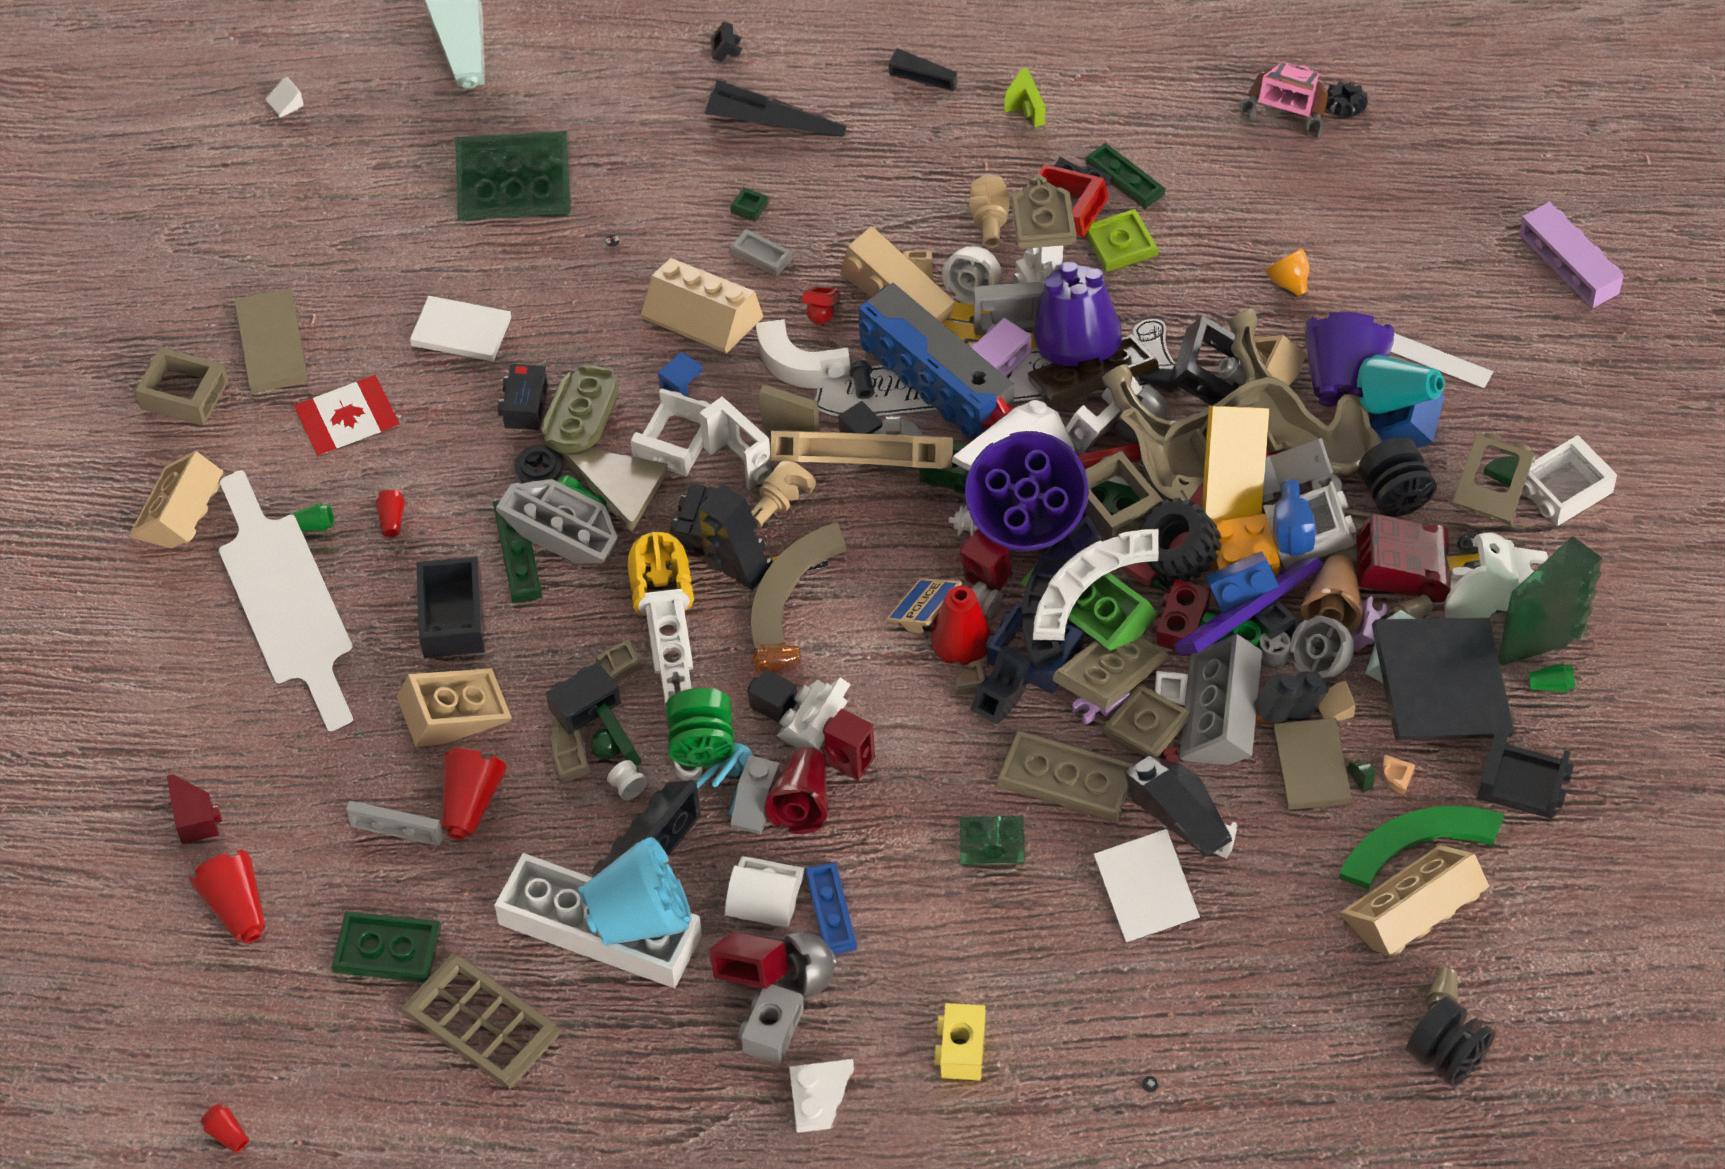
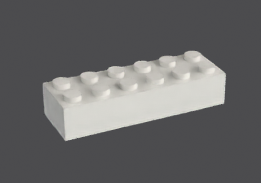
M522 853L494 905L499 925L676 988L702 936L700 917L691 913L692 921L687 922L689 929L678 934L606 946L600 937L599 931L593 933L589 928L586 914L590 912L578 892V888L585 885L592 877Z

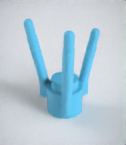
M735 743L733 755L722 763L712 765L695 782L697 783V788L721 767L723 769L712 782L713 787H717L727 774L734 777L739 774L742 775L749 755L753 756L751 750L745 745ZM736 789V792H735V795H734V798H733V801H732V806H731V809H730V812H729L730 816H732V814H733V809H734V804H735L737 789Z

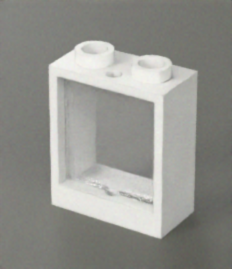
M1577 435L1536 459L1535 463H1532L1522 494L1530 498L1539 507L1544 517L1550 518L1558 526L1612 494L1617 474Z

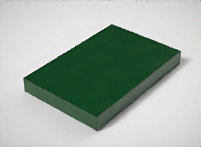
M345 911L331 967L332 971L337 974L425 983L431 974L441 923L436 920Z

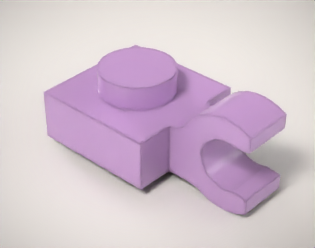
M1372 596L1362 602V621L1358 630L1351 634L1356 652L1367 644L1371 645L1374 643L1375 639L1371 624L1387 612L1386 604H1382L1377 610L1372 607Z

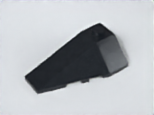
M1149 756L1125 771L1132 800L1204 856L1208 857L1232 841V837L1201 778L1184 765Z

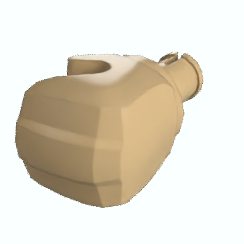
M984 175L972 181L969 204L974 224L982 229L983 245L987 248H995L1001 244L999 228L1007 222L1010 198L1002 177Z
M790 460L780 462L762 483L759 489L762 499L751 510L755 521H757V528H761L775 511L786 513L790 508L788 500H797L799 498L798 488L810 494L816 486V479L813 475Z

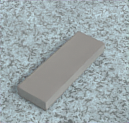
M349 801L346 807L350 826L436 846L441 845L444 837L440 820L354 801Z

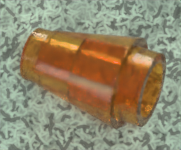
M761 644L760 648H755L753 651L755 669L757 673H762L764 669L776 672L795 664H800L801 654L797 645Z

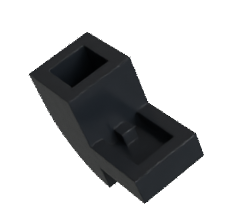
M1007 646L1001 648L991 676L979 684L970 710L996 724L1006 718L1020 700L1028 682L1025 678L1032 660Z

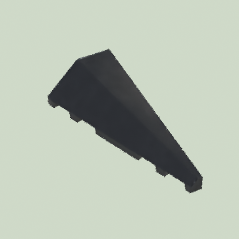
M720 78L717 79L714 90L710 94L704 113L841 137L844 136L847 127L845 124L826 119V117L805 112L802 108L750 91L745 87L726 83V80Z

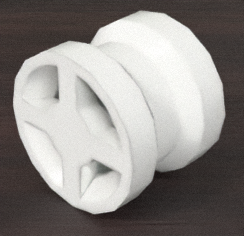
M630 760L617 764L607 777L608 783L612 787L618 788V794L623 800L635 798L647 785V778L642 773L636 772V765Z

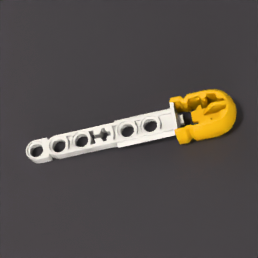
M652 532L642 535L634 542L628 555L627 566L630 587L633 592V607L636 613L647 616L654 670L656 674L661 676L664 702L666 704L668 699L675 694L672 680L678 679L680 692L692 689L689 670L693 669L685 610L692 606L694 594L691 586L689 562L681 542L668 533ZM671 563V570L666 568V564ZM646 566L651 567V571L646 573ZM646 576L648 580L653 582L654 587L667 586L668 580L672 577V579L676 580L677 589L647 593ZM665 625H672L677 629L676 633L671 636L662 635L659 630ZM675 651L680 654L681 658L677 662L672 663L666 661L664 655L667 652ZM674 762L676 775L684 781L696 780L703 772V767H696L692 771H685L680 767V764Z

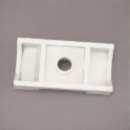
M1063 246L1026 249L1024 258L1016 261V274H1013L1014 283L1042 282L1044 284L1046 278L1052 272L1060 269V265L1063 264Z

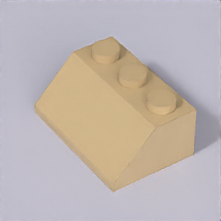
M197 451L166 465L129 536L133 539L168 548H174L180 544L190 542L196 533L195 525L208 510L206 505L208 500L220 487L218 481L224 471Z

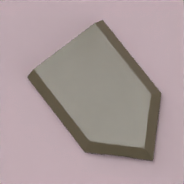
M1036 173L1024 189L1018 190L1011 197L1017 246L1028 249L1073 244L1077 241L1070 192L1061 187L1053 186L1046 181L1045 177Z

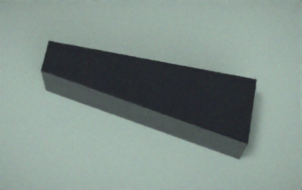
M896 48L889 62L890 76L953 92L957 86V72Z

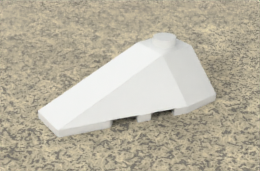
M1032 400L1013 409L952 457V462L969 471L976 457L986 446L1010 436L1009 434L1020 431L1047 433L1062 440L1074 451L1075 448L1058 412L1047 407L1042 401Z

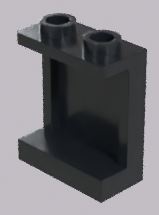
M1496 731L1481 779L1477 799L1553 819L1555 808L1562 809L1567 790L1561 789L1563 781L1569 783L1574 764L1568 763L1571 752L1564 750L1563 757L1560 759L1506 744L1508 734Z

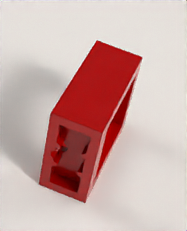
M1044 164L1038 174L1045 177L1046 181L1053 186L1061 187L1070 192V195L1080 197L1073 208L1076 236L1084 238L1109 199L1105 179Z

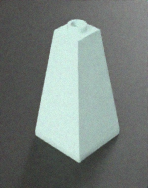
M424 0L430 22L457 87L474 88L477 85H484L483 8L481 0Z

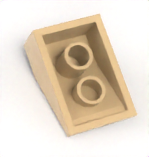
M492 668L408 674L396 696L415 747L444 745L508 723L512 719Z

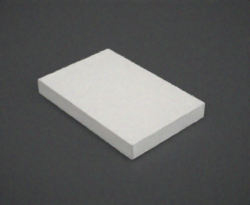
M428 296L410 338L411 346L494 362L510 323L511 312Z

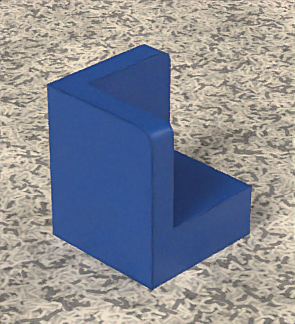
M684 352L679 353L658 372L660 389L671 392L676 391L683 396L689 397L688 383L702 372V365Z

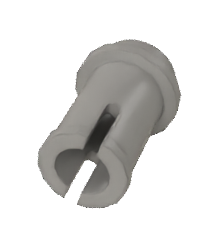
M1226 357L1220 362L1218 372L1221 374V377L1225 380L1231 379L1243 386L1246 382V375L1235 357Z

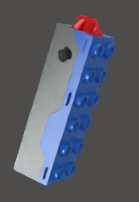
M891 283L858 307L859 342L862 349L868 354L872 353L879 359L886 370L893 371L906 387L914 389L926 404L934 406L946 421H951L967 439H976L1014 409V383L895 283Z

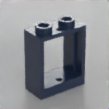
M1017 601L1011 611L1007 610L1002 617L998 632L996 634L992 633L989 636L985 645V649L988 650V664L994 666L999 650L1004 646L1008 647L1019 628H1023L1022 603ZM1066 624L1064 640H1058L1064 655L1048 663L1045 668L1041 667L1037 670L1031 662L1025 678L1027 682L1052 694L1059 685L1052 681L1055 671L1082 650L1083 631Z

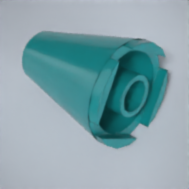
M1375 354L1371 358H1366L1359 369L1357 388H1362L1363 397H1359L1360 402L1365 410L1372 414H1382L1437 399L1445 387L1444 378L1439 370L1382 354Z

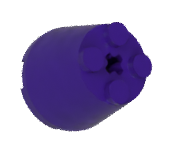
M1065 262L1060 265V269L1052 272L1046 278L1034 327V342L1044 359L1059 365L1078 366V361L1095 358L1099 361L1105 360L1120 347L1122 342L1121 324L1101 270L1077 266L1074 262Z
M1329 312L1328 318L1317 320V318L1311 317L1307 320L1304 336L1313 393L1319 398V405L1334 407L1345 394L1363 397L1362 388H1357L1359 369L1366 358H1371L1375 354L1390 355L1395 330L1390 324L1382 326L1373 322L1374 316L1353 312Z

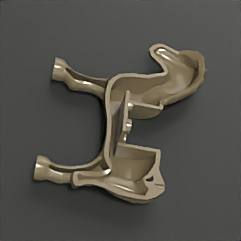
M1254 308L1242 311L1228 321L1231 331L1235 334L1231 351L1242 365L1246 375V382L1213 406L1268 408L1266 451L1271 453L1279 450L1286 451L1322 438L1333 471L1332 474L1348 476L1352 473H1359V462L1364 454L1382 442L1377 432L1371 428L1368 412L1362 406L1359 397L1345 394L1337 403L1333 421L1329 426L1323 424L1318 418L1308 412L1299 396L1285 382L1273 377L1263 364L1254 339V330L1259 323ZM1123 364L1110 370L1102 377L1105 387L1111 390L1115 405L1122 411L1119 420L1130 426L1137 436L1149 484L1164 501L1169 500L1172 503L1174 498H1181L1183 502L1185 499H1190L1204 481L1209 408L1180 420L1158 418L1140 403L1132 390V373L1128 365Z

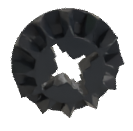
M1340 80L1337 85H1329L1326 109L1330 113L1338 117L1350 118L1364 112L1368 104V93L1363 91L1362 85L1354 86L1352 81L1348 84H1343ZM1342 95H1346L1347 98H1350L1349 104L1348 101L1345 100V98L1341 97Z
M532 446L526 448L517 456L514 464L515 473L520 478L521 483L550 479L556 480V476L562 473V460L559 453L548 446ZM541 460H543L544 468L534 472V467H537Z

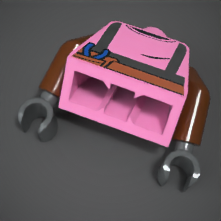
M1280 63L1274 69L1260 72L1257 75L1248 93L1249 98L1240 102V115L1242 117L1246 110H1250V120H1254L1257 116V101L1305 116L1311 115L1312 118L1306 123L1305 135H1308L1310 128H1315L1318 130L1317 138H1319L1323 129V122L1320 119L1325 114L1328 93L1324 85L1318 82L1319 73L1317 71L1310 70L1304 65L1295 66L1288 63Z

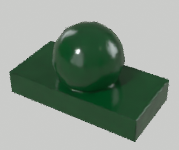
M603 704L597 708L596 711L607 729L599 730L592 736L590 742L592 752L600 759L608 760L614 758L621 750L626 760L632 761L636 766L641 764L640 756L609 706Z

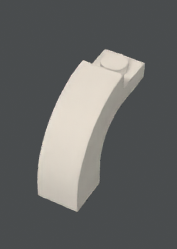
M785 319L756 324L759 350L763 363L775 377L785 383L801 388L816 389L824 388V378H838L850 375L848 348L819 352L804 351L795 347L789 341L786 333Z

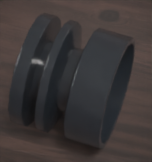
M1396 437L1385 440L1366 452L1359 462L1358 471L1365 485L1371 491L1370 494L1382 515L1400 517L1422 508L1436 493L1437 484L1427 465L1424 464V459L1412 439Z
M1447 996L1437 1002L1417 1025L1407 1043L1406 1051L1425 1066L1438 1058L1434 1073L1439 1077L1445 1075L1444 1080L1450 1086L1455 1087L1462 1083L1482 1063L1494 1041L1496 1033L1489 1026L1481 1028L1482 1022L1477 1017L1463 1025L1468 1011Z

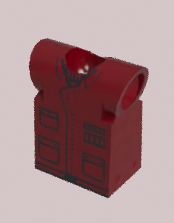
M1371 513L1356 535L1358 587L1407 595L1416 593L1420 596L1424 594L1432 602L1446 601L1451 591L1450 569L1446 557L1449 552L1448 528L1439 524L1423 527L1421 523Z

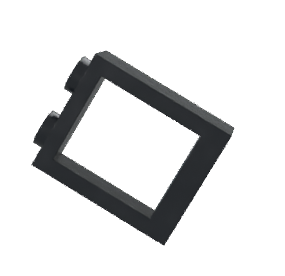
M1203 315L1186 329L1171 383L1211 406L1217 404L1231 392L1238 389L1239 384L1231 379L1222 380L1196 364L1202 341L1230 358L1235 357L1231 351L1235 334Z

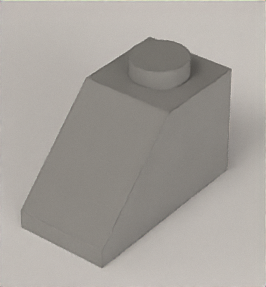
M749 755L738 783L731 819L732 828L759 835L762 834L767 821L764 809L765 800L780 776L779 763Z

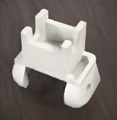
M1494 533L1476 535L1473 539V546L1478 547L1481 566L1475 569L1456 567L1450 571L1451 591L1444 605L1446 618H1489L1496 610L1532 615L1534 613L1533 598L1539 590L1550 591L1553 588L1551 575L1535 572L1530 568L1532 563L1546 564L1548 562L1547 552L1514 547V543L1511 540H1505Z

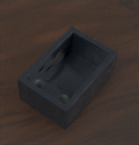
M478 557L416 562L419 640L423 657L433 658L485 652L482 576Z

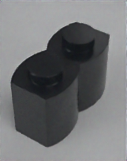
M1304 671L1295 676L1278 674L1269 679L1255 700L1254 705L1262 719L1267 722H1282L1288 717L1292 719H1306L1313 715L1329 692V689L1320 674L1316 672Z

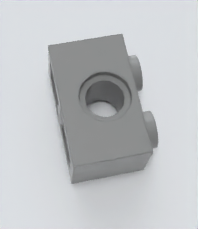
M773 984L767 989L763 988L761 993L756 992L751 1003L752 1014L749 1021L744 1020L739 1030L738 1038L742 1041L743 1053L780 1065L804 1010L803 995ZM767 1020L776 1021V1023L772 1025L763 1024V1022Z

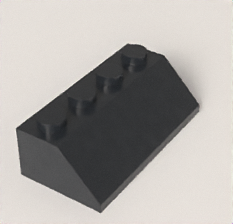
M692 780L667 782L661 791H656L644 812L634 817L626 834L616 839L608 856L604 860L601 859L597 862L592 871V878L635 844L649 837L654 838L664 849L667 856H669L701 817L697 783Z

